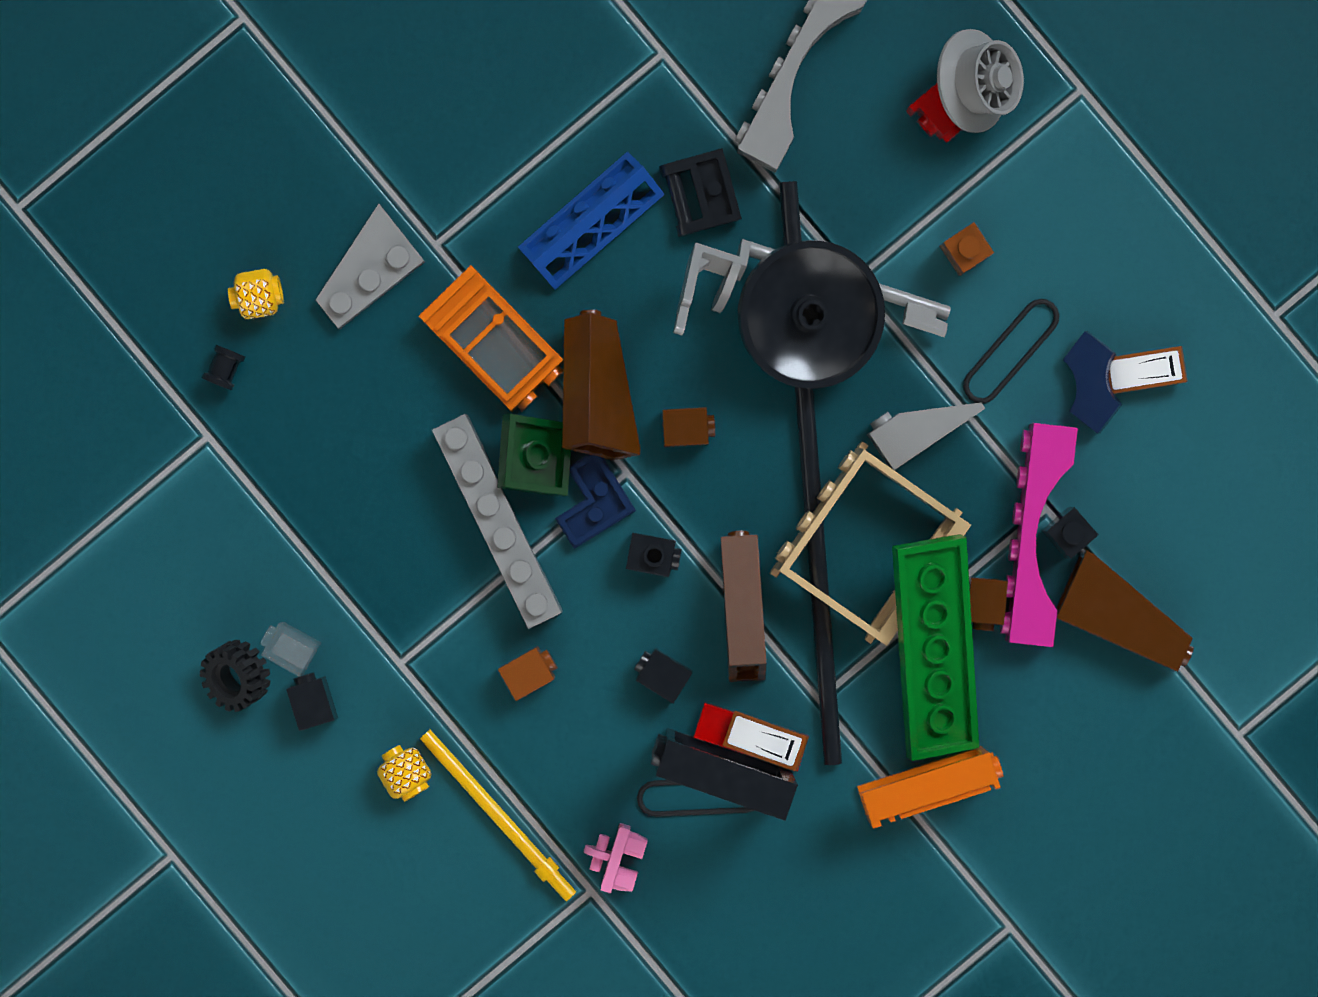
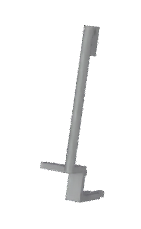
M742 239L736 256L695 243L686 268L673 333L681 336L684 333L699 272L704 269L724 276L711 308L712 311L721 313L731 295L736 280L740 281L743 276L748 258L752 257L762 260L775 249ZM879 283L885 301L905 307L902 324L945 338L948 323L937 318L947 320L951 310L950 306Z

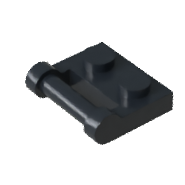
M723 148L659 166L662 178L666 177L679 224L676 226L678 237L688 236L742 220ZM688 170L691 172L703 218L694 221L691 217L680 173Z

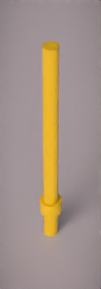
M431 729L420 738L423 744L536 868L535 874L543 882L547 880L565 901L569 900L576 891L557 871L560 867L551 857L546 858Z

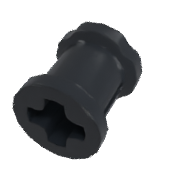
M216 345L214 348L216 354L208 373H203L202 378L226 389L233 390L232 380L239 363L244 362L245 356Z

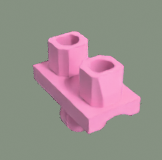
M620 823L612 851L607 850L610 837L603 834L599 835L596 846L585 845L584 853L593 857L590 870L600 872L603 860L608 861L600 889L611 893L612 888L619 891H633L638 871L619 866L623 854L642 859L648 842L647 838L630 831L629 825Z

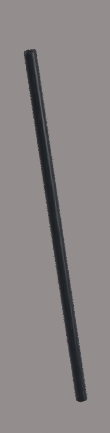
M797 181L779 183L782 228L784 245L802 241ZM795 387L804 512L810 511L813 513L821 502L817 499L821 491L814 392L813 389ZM822 521L807 543L810 584L829 596L824 521ZM811 594L824 765L842 764L831 611L829 605Z

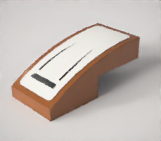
M1182 346L1115 356L1113 361H1111L1109 370V382L1113 393L1188 382Z
M734 711L723 746L797 771L809 736L777 724H771L745 713Z

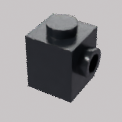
M633 532L626 569L669 577L670 570L678 571L682 549L675 548L676 540Z

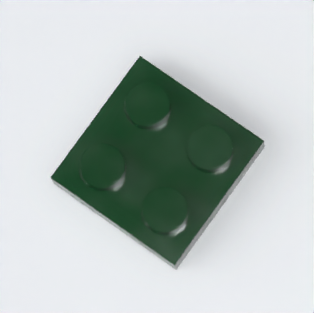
M515 414L503 415L497 488L558 497L568 496L571 450L562 448L563 422Z

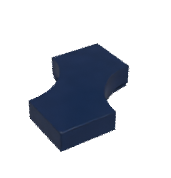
M1084 331L1063 359L1072 370L1077 387L1076 398L1069 412L1097 434H1100L1122 406V403L1114 395L1109 382L1110 364L1116 353L1090 332Z

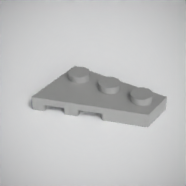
M380 204L377 205L316 298L318 304L338 329L345 326L425 262Z

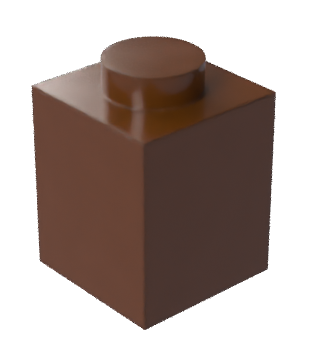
M707 407L663 410L665 447L708 445V437H715L714 415H707Z
M969 577L972 629L994 631L995 624L1004 625L1008 581Z

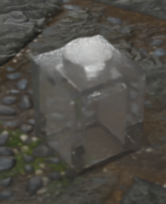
M280 622L276 628L271 625L262 638L260 644L265 648L261 656L300 677L304 675L321 642L285 622Z

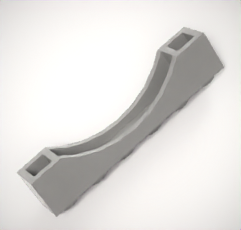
M808 0L803 10L804 13L808 14L803 27L795 25L786 42L791 47L786 59L778 57L769 74V77L774 79L769 91L766 92L761 89L751 108L757 111L751 125L744 121L734 140L740 144L737 150L738 154L776 173L794 138L791 123V93L801 62L811 47L828 30L843 20L861 13L867 0Z
M467 414L461 415L433 429L436 440L528 629L562 613L563 610L520 527L503 489L497 488L498 478Z

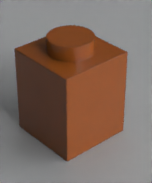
M975 222L940 245L941 250L959 276L994 253Z
M536 646L499 667L498 671L517 701L554 680L555 675L552 671L558 667L547 649L541 652L539 647Z

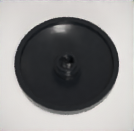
M818 240L789 243L765 256L746 279L738 304L739 331L750 357L769 376L799 388H825L843 382L857 373L869 361L877 349L885 323L883 294L869 266L850 250L834 243Z

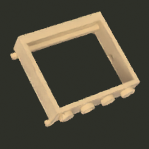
M861 442L855 451L850 450L839 464L838 468L842 472L833 483L829 480L822 488L817 497L821 502L814 512L807 511L796 527L800 532L792 543L786 541L775 557L779 562L773 566L770 574L777 578L780 572L866 631L865 640L871 644L876 638L887 646L898 631L895 590L869 625L790 570L794 561L864 461L945 517L930 539L957 534L964 536L971 527V524L960 517L963 513L957 508L953 511L949 510L867 452L868 445Z

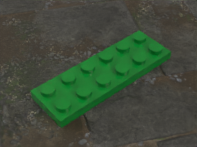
M957 534L892 546L906 757L911 761L979 748L967 537Z

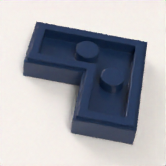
M588 454L570 465L569 471L586 499L555 519L575 549L632 514L636 509L605 459Z

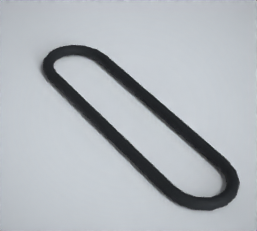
M1037 299L1029 303L970 370L964 379L963 386L965 394L970 400L976 403L982 402V404L993 400L1054 331L1059 323L1060 316L1054 303L1047 299ZM1043 304L1050 307L1054 314L1051 326L988 397L978 398L974 396L969 388V382L973 375L1034 306Z
M669 780L647 782L640 788L637 796L640 809L645 814L654 817L747 813L754 811L747 807L651 811L647 809L643 803L645 790L652 786L681 785Z

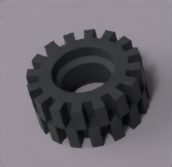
M240 640L228 641L209 652L201 662V666L204 669L200 670V677L206 678L202 682L203 689L209 687L211 692L207 696L210 699L216 697L217 701L215 704L218 707L225 705L226 711L234 709L237 712L245 709L266 695L268 692L266 688L270 686L271 680L266 679L270 675V670L263 669L262 666L267 663L265 658L258 659L257 655L260 651L256 647L249 650L250 643L246 641L240 643ZM230 667L238 674L241 685L231 675Z

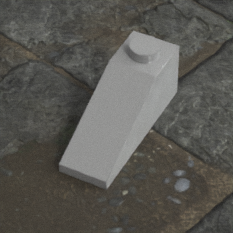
M980 402L904 412L893 417L887 412L870 423L874 430L868 433L867 436L886 464L895 470L977 415L985 407Z

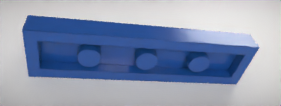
M627 151L520 244L518 248L553 289L556 290L665 194L646 169ZM643 182L651 189L640 200H631L633 191ZM620 209L619 218L613 224H604L605 215L609 211ZM584 233H593L590 244L585 248H576L579 237ZM556 257H565L564 266L552 276L545 267Z

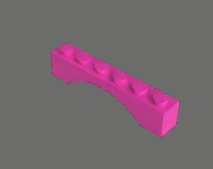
M1031 423L1029 424V430H1023L1021 452H1026L1025 467L1019 466L1017 473V488H1022L1021 503L1014 504L1012 523L1018 525L1017 539L1010 540L1008 554L1009 561H1014L1013 575H1007L1006 581H1008L1007 597L1010 598L1009 610L1005 612L1004 625H1000V633L1006 634L1005 641L1046 647L1054 646L1057 609L1048 597L1039 574L1036 558V533L1041 512L1050 492L1059 479L1074 465L1078 428Z

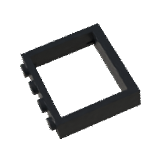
M667 728L665 736L658 734L651 753V765L656 766V776L786 821L798 787L791 770L693 738V736Z

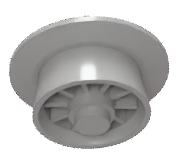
M975 29L961 30L949 38L942 49L937 68L939 96L947 115L962 130L979 133L990 129L996 124L1001 115L1010 113L1015 109L1022 96L1024 76L1020 59L1009 44L1000 40L993 41L988 35Z

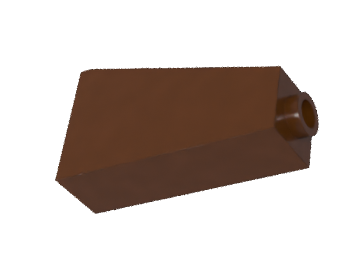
M582 310L579 316L564 319L562 448L618 460L640 455V444L617 321L601 316V311Z
M742 530L732 531L728 533V536L721 537L729 682L765 680L767 662L758 535H750L748 531Z
M1081 550L1056 606L1057 619L1178 672L1180 666L1185 667L1194 650V647L1190 646L1193 638L1096 555L1089 551Z

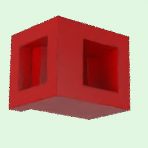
M937 83L911 104L906 111L910 116L917 112L920 116L917 122L930 137L935 134L946 143L962 130L947 115L939 96Z

